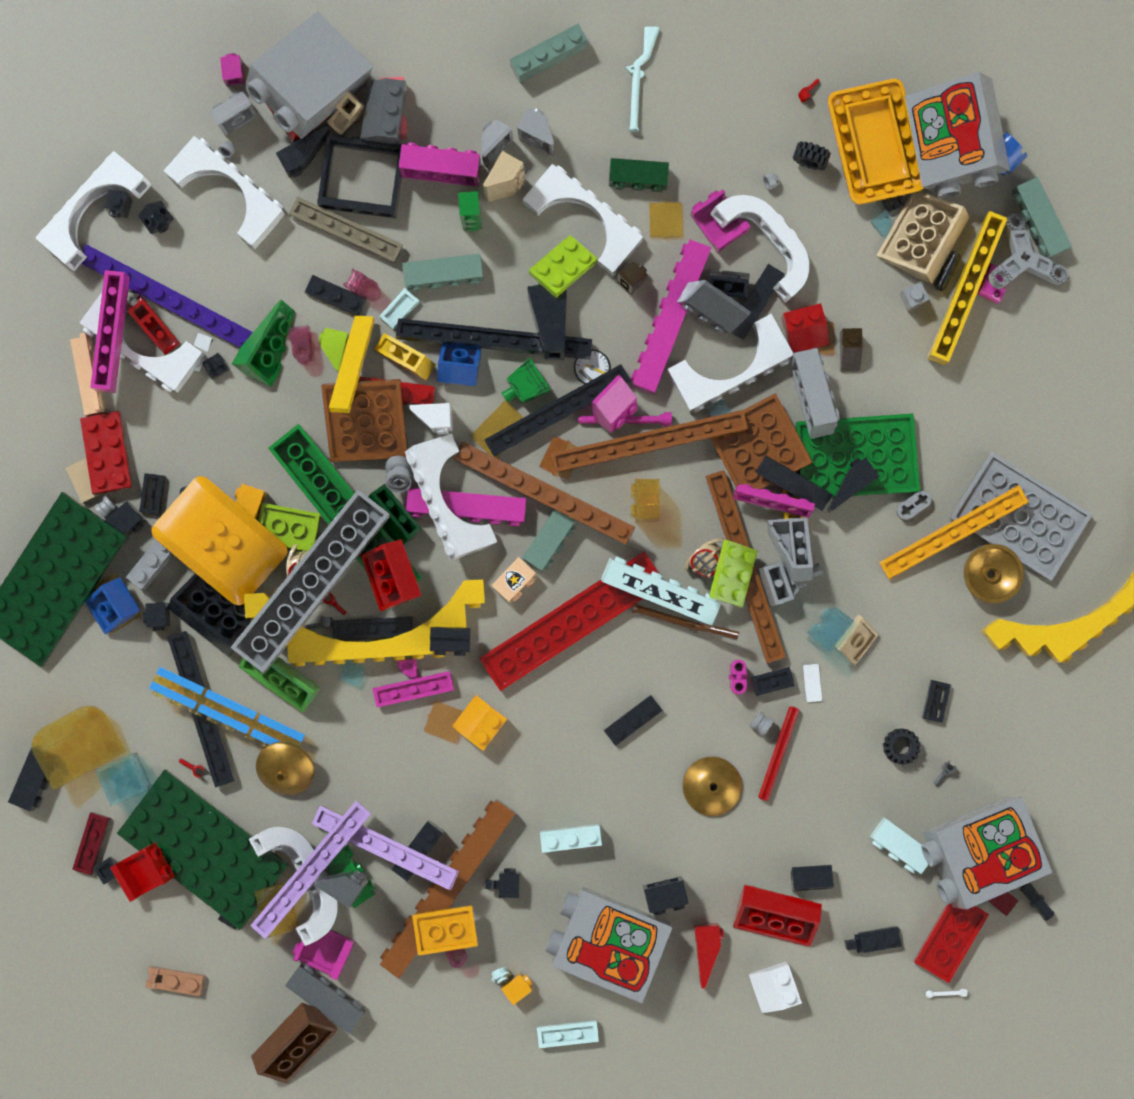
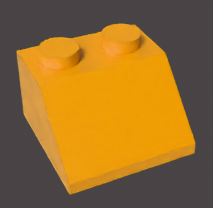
M475 695L452 727L484 751L507 718L479 696Z

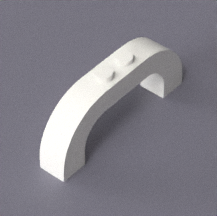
M732 196L719 203L710 214L722 228L739 218L753 221L783 255L787 263V274L773 289L785 303L789 301L803 287L809 273L808 254L804 245L798 239L796 232L787 226L784 218L777 214L769 204L754 196Z
M286 827L268 828L249 838L257 856L270 850L282 851L291 859L296 870L314 851L310 843L301 834ZM325 871L320 874L307 890L313 902V912L310 919L296 928L305 946L325 936L332 928L336 919L337 900L315 886L317 881L328 875Z

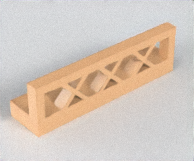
M81 333L79 338L70 339L84 415L90 416L105 413L102 392L90 388L94 361L92 339L88 334Z

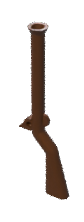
M637 603L632 613H639L689 628L696 633L697 631L709 632L736 641L739 636L738 631L696 623L639 606Z

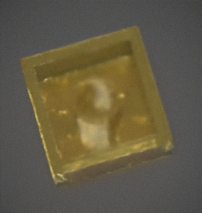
M635 479L634 484H631L630 487L631 498H634V504H631V517H634L635 522H658L660 519L659 479Z

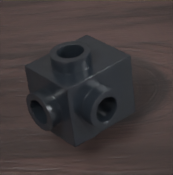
M161 200L146 204L138 215L150 234L166 232L174 220Z

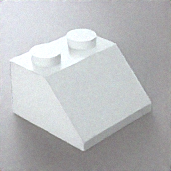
M450 403L410 405L413 415L433 433H437V436L449 435V432H453Z
M786 961L748 974L762 1013L784 1010L802 1003L790 967Z

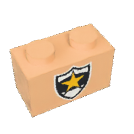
M518 557L493 583L492 587L509 603L512 600L516 602L523 594L521 590L525 586L529 588L535 582L534 576L536 573Z

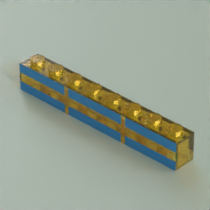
M159 667L149 689L153 690V695L161 699L164 696L171 698L170 703L180 708L182 704L190 707L189 712L198 716L200 713L208 716L206 720L218 724L220 721L226 724L225 729L234 733L236 730L244 733L242 737L254 741L256 738L262 741L261 745L264 747L275 742H289L300 747L305 737L304 734L162 667Z

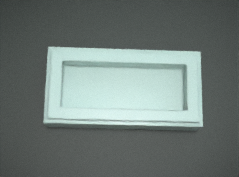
M404 288L379 318L395 330L398 318L405 319L420 301Z

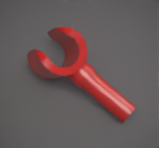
M818 78L799 92L798 97L802 103L812 97L809 92L820 83Z
M329 592L331 601L327 602L324 599L323 602L327 605H332L342 615H345L347 612L336 602V597Z
M182 758L179 760L180 764L193 771L195 777H201L200 774L195 772L196 768H201L205 771L203 765L195 766Z

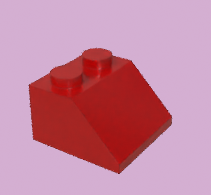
M821 303L783 313L781 320L788 345L793 354L829 346L827 322Z

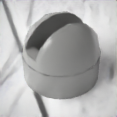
M225 141L218 148V152L226 159H230L236 150L234 144L229 143V141Z
M769 173L763 176V182L767 190L778 186L779 180L777 179L779 177L776 174Z

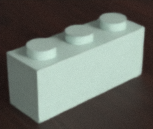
M883 817L870 835L874 840L872 844L881 850L886 848L890 851L888 855L897 862L901 859L906 863L904 867L913 874L916 871L922 874L928 863L923 856L921 844Z
M599 824L540 831L542 853L602 845Z

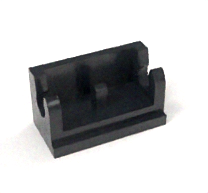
M832 865L792 867V892L832 889L834 887Z

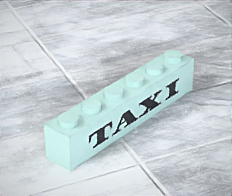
M617 556L615 560L609 558L601 577L604 583L706 624L713 625L721 603L709 598L708 593L703 596L698 594L699 590L694 587L688 586L686 589L680 586L681 582L671 578L670 581L662 579L663 575L654 571L651 574L644 572L645 568L634 564L633 567L626 564V560Z

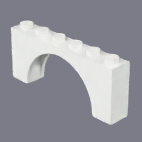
M193 136L164 170L165 174L181 188L193 179L205 175H219L235 182L242 189L246 199L245 220L237 234L253 249H256L285 216L282 210L283 206L275 199L272 202L267 198L269 194L261 187L259 189L254 187V182L247 175L242 177L238 173L239 169L230 162L228 165L223 161L225 157L217 150L215 152L210 150V145L203 138L198 140Z
M113 151L99 168L92 173L91 177L80 186L79 190L66 202L64 207L54 215L53 219L40 231L36 239L70 269L75 271L87 258L82 252L77 238L78 225L85 210L95 200L107 195L109 189L128 193L140 199L152 184Z
M552 164L523 198V205L537 216L550 206L564 202L581 204L592 210L603 223L607 239L604 252L598 260V265L613 277L642 242V232L635 226L631 228L626 224L627 220L620 214L615 215L608 204L605 202L600 203L592 191L584 190L581 187L582 184L577 179L569 178L566 175L567 172L559 165L556 167Z
M102 293L79 322L85 326L83 330L91 336L97 335ZM122 338L120 357L124 359L127 356L132 360L130 362L131 365L138 370L141 367L147 371L145 375L156 381L158 378L163 382L161 386L170 393L172 390L179 393L206 355L186 341L171 354L161 357H147L132 351Z
M772 314L753 324L752 327L757 338L756 356L751 366L739 376L727 380L708 379L696 373L686 360L667 370L689 413L692 411L697 413L705 408V404L709 402L714 404L723 399L722 395L727 392L731 395L740 390L739 386L746 383L748 386L757 381V376L761 374L767 376L774 371V367L778 365L783 367L791 362L790 359L794 354Z
M452 434L413 445L405 451L407 462L412 468L414 479L420 487L422 498L428 506L430 517L435 523L437 534L443 542L445 553L450 561L488 548L497 542L490 524L472 525L462 521L450 511L443 500L439 484L441 469L448 458L459 452Z

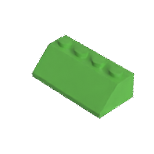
M277 657L265 674L244 658H242L239 665L240 669L302 713L316 698L321 688L313 680H309L302 675L299 670L285 663L280 657Z

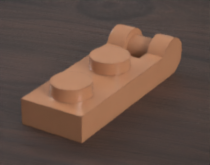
M149 966L148 968L149 979L146 980V988L200 996L202 993L205 975ZM157 975H163L162 982L156 981Z

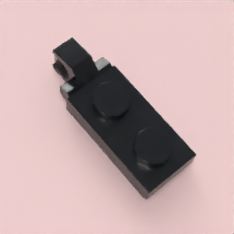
M898 926L858 932V934H854L855 939L844 941L847 950L856 949L857 953L902 947Z

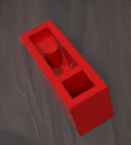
M141 294L126 305L128 313L164 355H167L180 344Z
M718 923L694 925L701 989L706 988L721 947V940H724L723 928H719Z

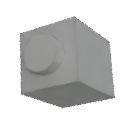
M921 282L903 289L899 294L907 312L924 305L929 300Z

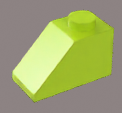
M325 328L324 333H320L319 344H321L322 350L334 369L339 373L349 334L348 332Z

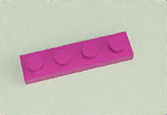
M738 484L733 495L735 500L807 518L811 516L815 506L814 503H810L806 499H795L787 494L771 493L767 489H755L747 484Z
M447 671L372 689L377 708L453 691L454 686L451 673Z

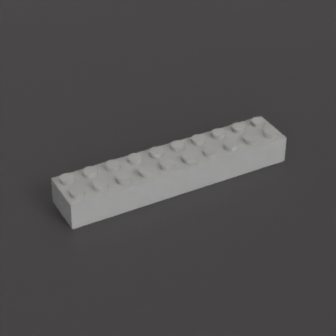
M357 490L231 646V649L265 674L389 519L390 514L361 491Z

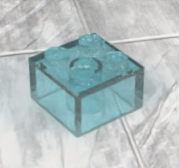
M836 606L825 608L819 615L821 620L818 624H812L806 632L809 634L806 639L824 653L831 652L854 622Z
M137 752L130 753L95 770L110 806L118 805L152 789Z

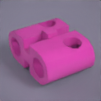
M989 263L977 294L998 304L1006 290L1005 287L997 289L990 284L989 274L998 266ZM996 275V276H995V277H996L995 279H998L999 282H1001V283L1003 282V279H1002L1001 276H999V275Z
M734 660L730 664L728 680H730V690L734 694H743L747 688L748 675H746V664L742 660ZM735 664L740 665V670H735ZM736 684H740V690L735 689Z

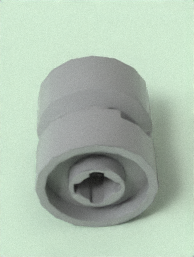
M397 455L389 458L385 464L387 488L396 493L407 491L412 484L410 464L404 456Z

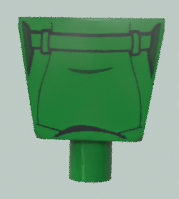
M529 358L507 378L510 387L501 392L507 403L517 397L520 403L524 404L551 391L531 358Z

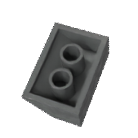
M389 78L369 81L361 140L399 145L408 89L406 81Z
M706 280L688 282L677 303L683 306L682 309L684 311L695 314L700 322L710 324L713 327L712 329L719 334L731 333L751 313Z
M351 870L324 876L317 881L315 886L350 908L369 881L366 879L367 876L361 871L357 870L355 872Z

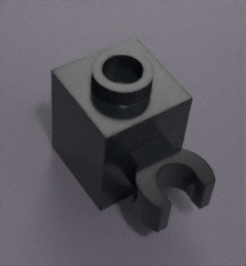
M504 868V872L500 871L499 880H485V889H499V898H519L520 872H516L515 868Z

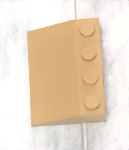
M921 191L911 193L876 256L917 279L933 284L970 217L964 206Z

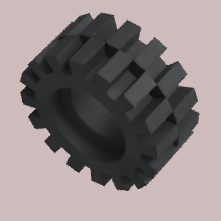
M800 141L797 143L793 160L803 167L807 166L809 169L825 170L831 152L823 146L820 147L818 144Z
M894 729L884 738L883 751L887 755L886 757L894 763L903 765L911 763L914 759H917V755L921 751L919 749L921 743L918 741V736L908 729ZM901 738L909 743V749L904 754L897 753L894 748L895 742Z

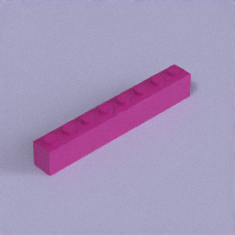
M689 239L688 244H683L680 255H683L681 262H676L673 273H676L674 280L670 279L666 290L669 293L667 298H662L659 305L662 311L660 316H655L652 326L655 327L653 334L649 333L646 338L645 344L648 346L646 351H641L638 362L641 364L639 369H634L631 381H634L632 387L653 395L655 394L686 315V311L682 309L683 306L677 303L688 282L699 281L712 247Z

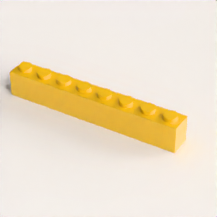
M991 211L984 216L927 359L944 366L949 363L1008 218Z

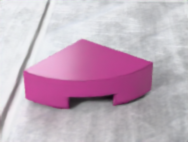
M417 659L397 660L398 667L403 674L410 678H418Z

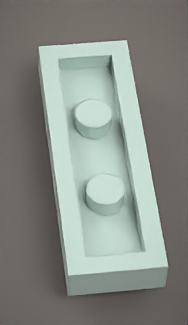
M597 1020L537 1027L539 1048L599 1042Z

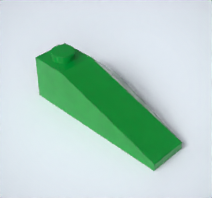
M279 300L241 346L231 364L244 375L272 387L281 371L282 353L286 351L287 346L284 345L287 335L290 334L295 311L283 300Z

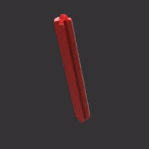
M790 706L788 708L758 798L764 801H768L798 717L799 709Z

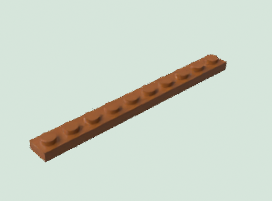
M744 410L562 450L551 453L554 471L559 473L748 430Z
M463 441L458 448L459 452L453 457L455 461L627 546L635 526Z
M722 470L705 476L725 539L749 547L725 471ZM754 563L745 600L765 661L770 663L786 656Z

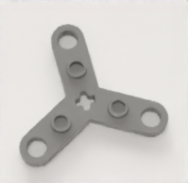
M1018 213L1008 215L1004 227L1012 256L989 274L990 284L994 288L1002 289L1024 271L1052 284H1063L1068 279V270H1065L1066 268L1063 265L1060 266V264L1054 263L1053 260L1034 252L1028 231L1025 228L1024 218H1021L1022 216H1019ZM1011 220L1016 221L1018 227L1011 225ZM1055 271L1060 273L1061 278L1055 276ZM996 275H999V276L1002 277V279H1003V282H1002V283L999 282L998 279H995V278H996V277H995Z

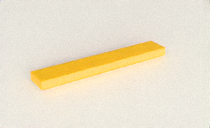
M374 316L354 317L330 401V412L350 413L375 322Z

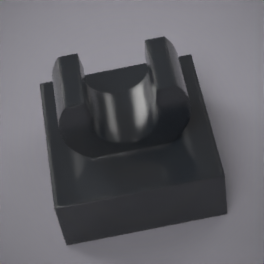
M219 353L202 362L212 380L229 371Z

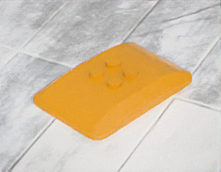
M888 79L835 91L829 95L827 100L846 185L851 201L855 204L862 205L919 192L924 189L921 184L907 111L906 92L903 83L899 79Z
M198 476L193 479L152 527V535L158 542L235 605L244 604V594H253L287 555V546L284 542L205 476Z

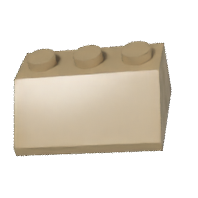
M504 151L501 152L483 184L485 199L488 202L515 195L518 190H522L526 182L524 180L525 170L523 162Z

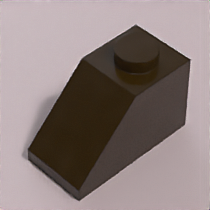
M633 261L618 273L617 282L632 295L647 279V269L641 263L636 264Z
M842 328L839 333L840 371H860L863 350L862 328Z

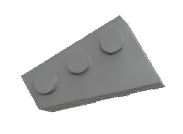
M808 518L768 520V535L792 582L812 580L813 563Z

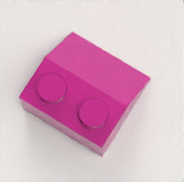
M620 375L592 402L594 420L612 433L624 424L625 419L629 415L631 416L636 412L637 397Z

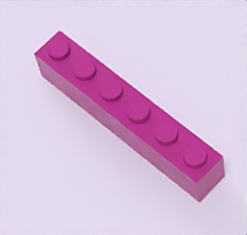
M105 270L90 386V388L98 392L116 393L130 277L125 272Z
M417 488L408 489L406 510L411 513L412 517L422 518V514L430 515L428 506L422 498L421 490ZM441 491L445 504L459 519L469 518V522L481 523V520H489V524L500 525L502 521L509 522V526H520V523L525 524L526 498Z

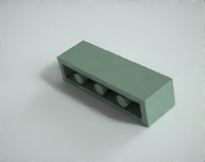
M578 23L511 58V68L519 83L588 48V40Z
M1033 178L1016 186L1012 191L1013 200L1021 208V216L1030 227L1031 237L1036 239L1039 245L1038 251L1040 255L1050 259L1072 247L1039 178Z
M480 254L402 263L405 287L410 292H418L422 288L427 287L431 290H436L444 285L458 287L460 283L476 285L480 281H484Z
M554 510L522 559L541 572L544 568L548 570L554 562L551 558L555 552L559 554L565 544L562 542L565 537L570 538L576 529L573 526L576 520Z

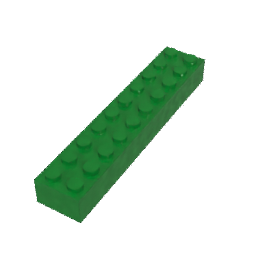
M298 423L269 446L268 449L328 525H330L355 492ZM381 527L360 555L394 541ZM359 555L356 560L365 570L361 556ZM411 564L413 573L418 583L423 578Z

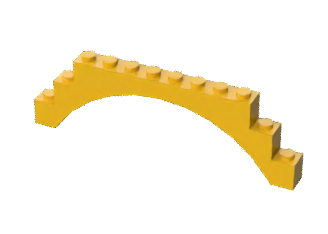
M1134 571L1124 586L1111 599L1085 616L1066 623L1049 626L1025 625L1003 619H995L980 632L995 650H1005L1012 644L1011 640H1013L1025 656L1032 655L1034 657L1042 651L1041 647H1043L1055 663L1062 662L1064 664L1073 657L1071 655L1073 652L1084 649L1088 645V640L1092 637L1096 639L1104 633L1102 629L1107 625L1109 627L1113 626L1119 621L1118 617L1124 613L1126 615L1134 609Z
M483 579L463 581L450 601L431 619L409 632L389 639L370 642L343 641L323 636L302 626L287 645L288 663H293V667L305 666V662H313V665H325V661H333V664H345V660L353 659V663L365 662V658H373V662L385 661V657H393V660H405V656L411 655L413 659L425 658L424 655L432 654V658L444 657V655H434V651H430V627L466 628L465 604H469V608L481 607V603H485ZM266 593L244 594L245 618H250L252 621L270 597Z

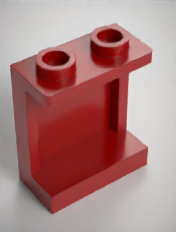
M156 842L110 867L129 902L160 885L166 884L175 877Z

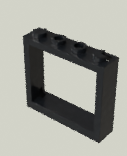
M341 134L327 135L317 205L328 210L396 219L402 175L399 170L402 144L361 140L358 136L344 138ZM334 147L398 156L391 206L327 197Z

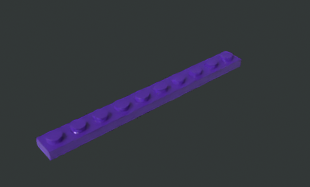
M87 244L82 250L87 256L81 263L82 265L103 276L105 270L125 272L130 277L129 289L139 295L141 294V296L239 348L253 333Z

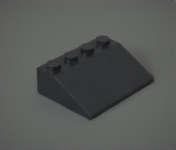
M196 573L170 598L168 605L170 611L228 657L234 652L231 646L251 623L250 618H245V603L242 605L231 603Z

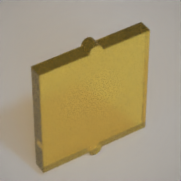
M664 201V203H649L650 237H664L665 239L668 237H682L681 202Z

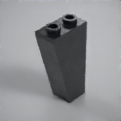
M541 285L528 286V301L544 358L564 360L567 289L556 298Z

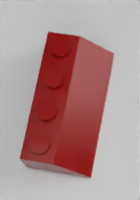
M744 885L739 898L733 928L810 947L820 925L822 904Z

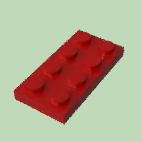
M115 411L80 418L92 494L97 495L132 488L120 412Z
M951 903L946 905L913 962L950 983L989 914L977 906L961 909L952 907Z

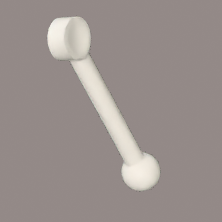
M966 989L947 992H932L928 990L926 997L932 998L933 996L947 995L966 997L968 991Z

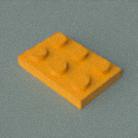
M472 905L412 914L418 956L478 946Z

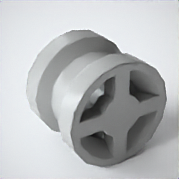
M108 496L103 497V501L94 506L105 519L118 509V506Z
M760 711L750 727L757 729L759 734L763 736L774 720L767 718Z

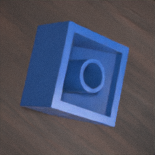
M442 344L438 360L437 382L476 386L482 348Z
M120 577L101 585L85 602L105 635L126 623L140 612L137 602L132 598L127 586Z

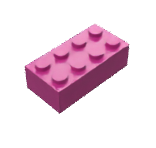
M416 143L402 144L399 170L402 178L479 187L482 163L480 154H477L476 151L466 150L465 152H460L450 147L444 150L438 149L434 145L420 147Z

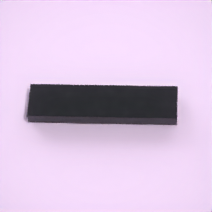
M770 264L766 266L742 305L751 313L731 332L742 340L745 339L773 294V287L781 281L785 273Z
M767 455L764 456L755 470L760 476L800 499H806L810 503H814V507L821 511L824 510L833 496L828 490Z
M412 617L333 621V638L339 640L392 638L413 630Z

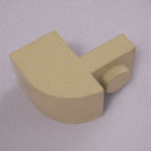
M347 92L335 106L338 110L327 123L338 134L344 136L354 122H358L361 118L365 106L352 93Z

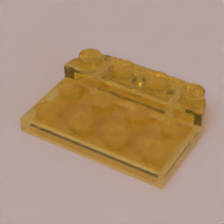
M95 706L77 708L40 728L31 740L32 753L53 791L126 751L106 714Z

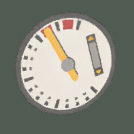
M591 349L590 360L576 358L574 362V373L583 384L611 370L608 357L596 349Z

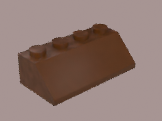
M301 1003L251 1055L257 1075L288 1083L338 1031L337 1027L317 1007Z

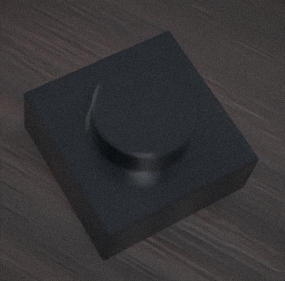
M112 856L93 868L103 885L115 878L110 867L116 864Z

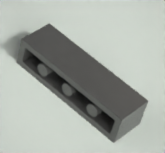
M301 964L285 986L311 1006L317 1007L327 1018L350 1033L366 1011L363 1009V1004L355 999L353 1001L347 997L348 994L339 987L337 989L331 985L332 982L327 977H320L314 973L316 970L312 966Z

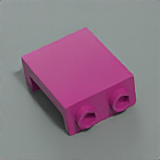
M723 189L719 192L717 190L712 192L708 196L709 199L704 203L700 201L695 204L690 215L717 253L743 236L750 229L748 222L743 221L742 218L735 219L722 228L710 213L713 209L727 199Z
M330 929L325 936L307 946L304 945L303 941L297 943L292 952L295 955L293 960L308 964L329 974L330 978L337 980L355 940Z

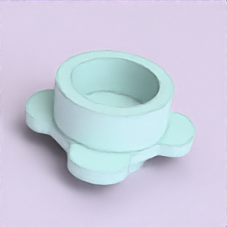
M503 967L491 973L493 977L491 981L502 984L508 981V977L512 974L507 971L506 967Z

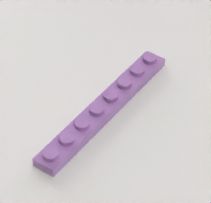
M355 801L250 926L266 939L372 813L358 801Z
M319 806L312 824L330 832L343 816L326 807ZM363 825L348 841L448 890L452 889L459 873L458 870Z

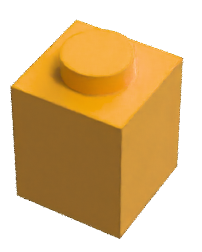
M520 972L505 983L501 990L511 1004L515 1005L532 991L533 987L531 985L533 982L527 974L523 975Z

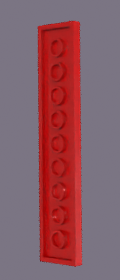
M645 551L626 563L632 567L634 564L645 568L644 572L649 574L652 571L659 573ZM600 579L479 659L499 691H502L644 598L604 583Z

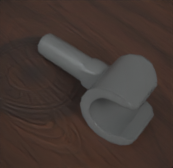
M321 616V623L305 625V628H330L332 626V617Z
M950 761L945 762L942 765L943 771L933 784L938 786L947 774L956 771L957 766H953L950 771L947 769Z

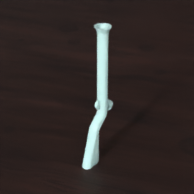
M659 27L644 28L643 55L633 65L625 66L629 74L632 75L629 132H639L640 78L644 76V72L640 70V67L651 56L660 30Z

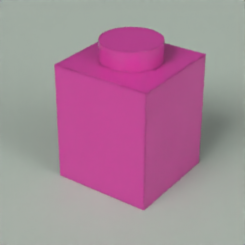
M230 53L226 54L225 57H220L222 80L225 85L245 84L243 61L240 55Z

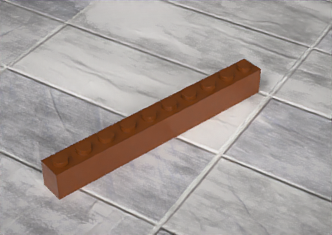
M498 799L495 802L490 801L484 809L487 812L483 819L479 817L473 825L475 828L474 832L471 835L467 833L461 842L464 846L460 851L456 849L450 857L452 863L449 867L459 871L452 889L448 890L433 882L426 891L429 894L425 901L421 898L416 905V914L449 909L516 814L515 811ZM411 915L403 924L406 927L402 933L398 931L392 939L394 943L390 950L386 948L380 956L382 959L380 965L397 978L401 977L418 953Z

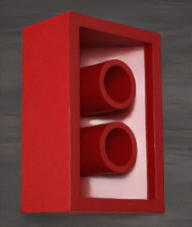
M402 539L383 544L360 555L380 612L422 596Z

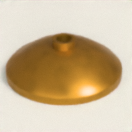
M988 544L977 548L970 554L964 566V581L968 590L977 599L986 603H1001L1011 599L1019 591L1023 583L1024 570L1021 560L1014 551L1003 545ZM989 571L994 573L993 578L988 577Z
M275 742L267 745L259 753L256 760V772L260 781L268 789L281 795H296L305 791L311 785L315 775L314 763L309 754L301 747L289 742Z
M715 756L701 758L695 761L684 775V797L687 803L700 814L706 816L725 814L740 799L742 792L740 774L729 761ZM712 783L717 785V789L714 791L710 790Z

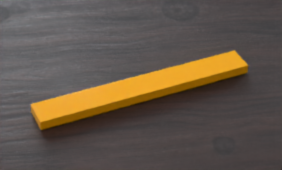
M1017 485L883 559L879 564L887 578L891 579L1024 506L1029 501L1020 485Z

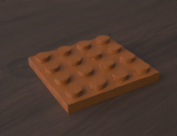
M401 379L358 381L350 413L330 412L329 405L336 383L321 385L330 462L389 459L397 455L406 457L405 451L408 450Z
M776 393L744 409L748 430L710 438L735 487L738 484H747L752 488L761 490L773 484V482L755 472L765 455L795 472L812 463Z

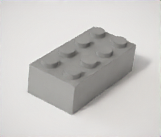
M817 348L794 353L790 366L810 439L833 434L837 427V422L840 420L838 409H834L833 391H829L827 385L829 384L828 373L824 372L822 367L824 359L822 354L818 353Z

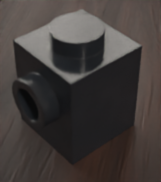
M109 189L103 208L111 217L128 218L133 200L128 194Z
M146 603V612L143 613L144 624H147L148 628H153V631H164L165 627L171 626L170 610L168 609L169 603Z

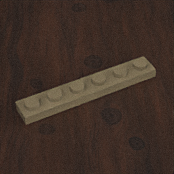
M298 196L289 212V215L393 263H396L403 248V244Z

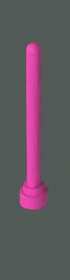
M664 412L660 416H628L624 424H660V426L669 427L672 426V412ZM580 416L578 418L580 424H599L594 420V416Z

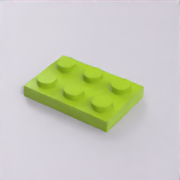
M569 235L529 269V275L557 298L598 262V258L574 237Z
M262 503L259 522L284 542L287 548H292L294 544H298L297 550L309 551L317 539L321 514Z
M724 540L709 598L743 608L758 550Z

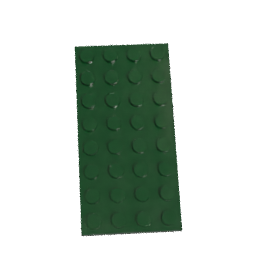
M61 492L0 586V639L38 666L43 667L128 536L67 493Z
M167 769L163 770L116 833L138 851L156 842L175 875L174 879L239 930L243 929L269 891H271L290 865L272 850L257 856L249 841V838L253 837L250 833Z

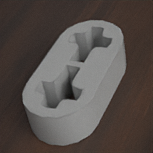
M926 491L915 493L899 504L896 509L897 516L902 520L914 517L930 505V494ZM918 495L926 497L924 500L925 505L923 503L915 505V502L919 500ZM911 505L913 507L908 512L909 516L907 514H901V512L903 511L902 506L907 508Z

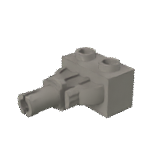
M782 561L757 569L769 606L793 600V596L799 589L807 586L806 583L798 584L802 581L792 582ZM819 563L813 565V571L821 568ZM822 570L813 572V578L823 575Z

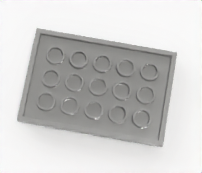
M990 452L949 519L954 521L1020 485L1029 503L973 534L989 544H999L1008 547L1017 554L1024 566L1045 579L1052 581L1093 514L1000 456Z

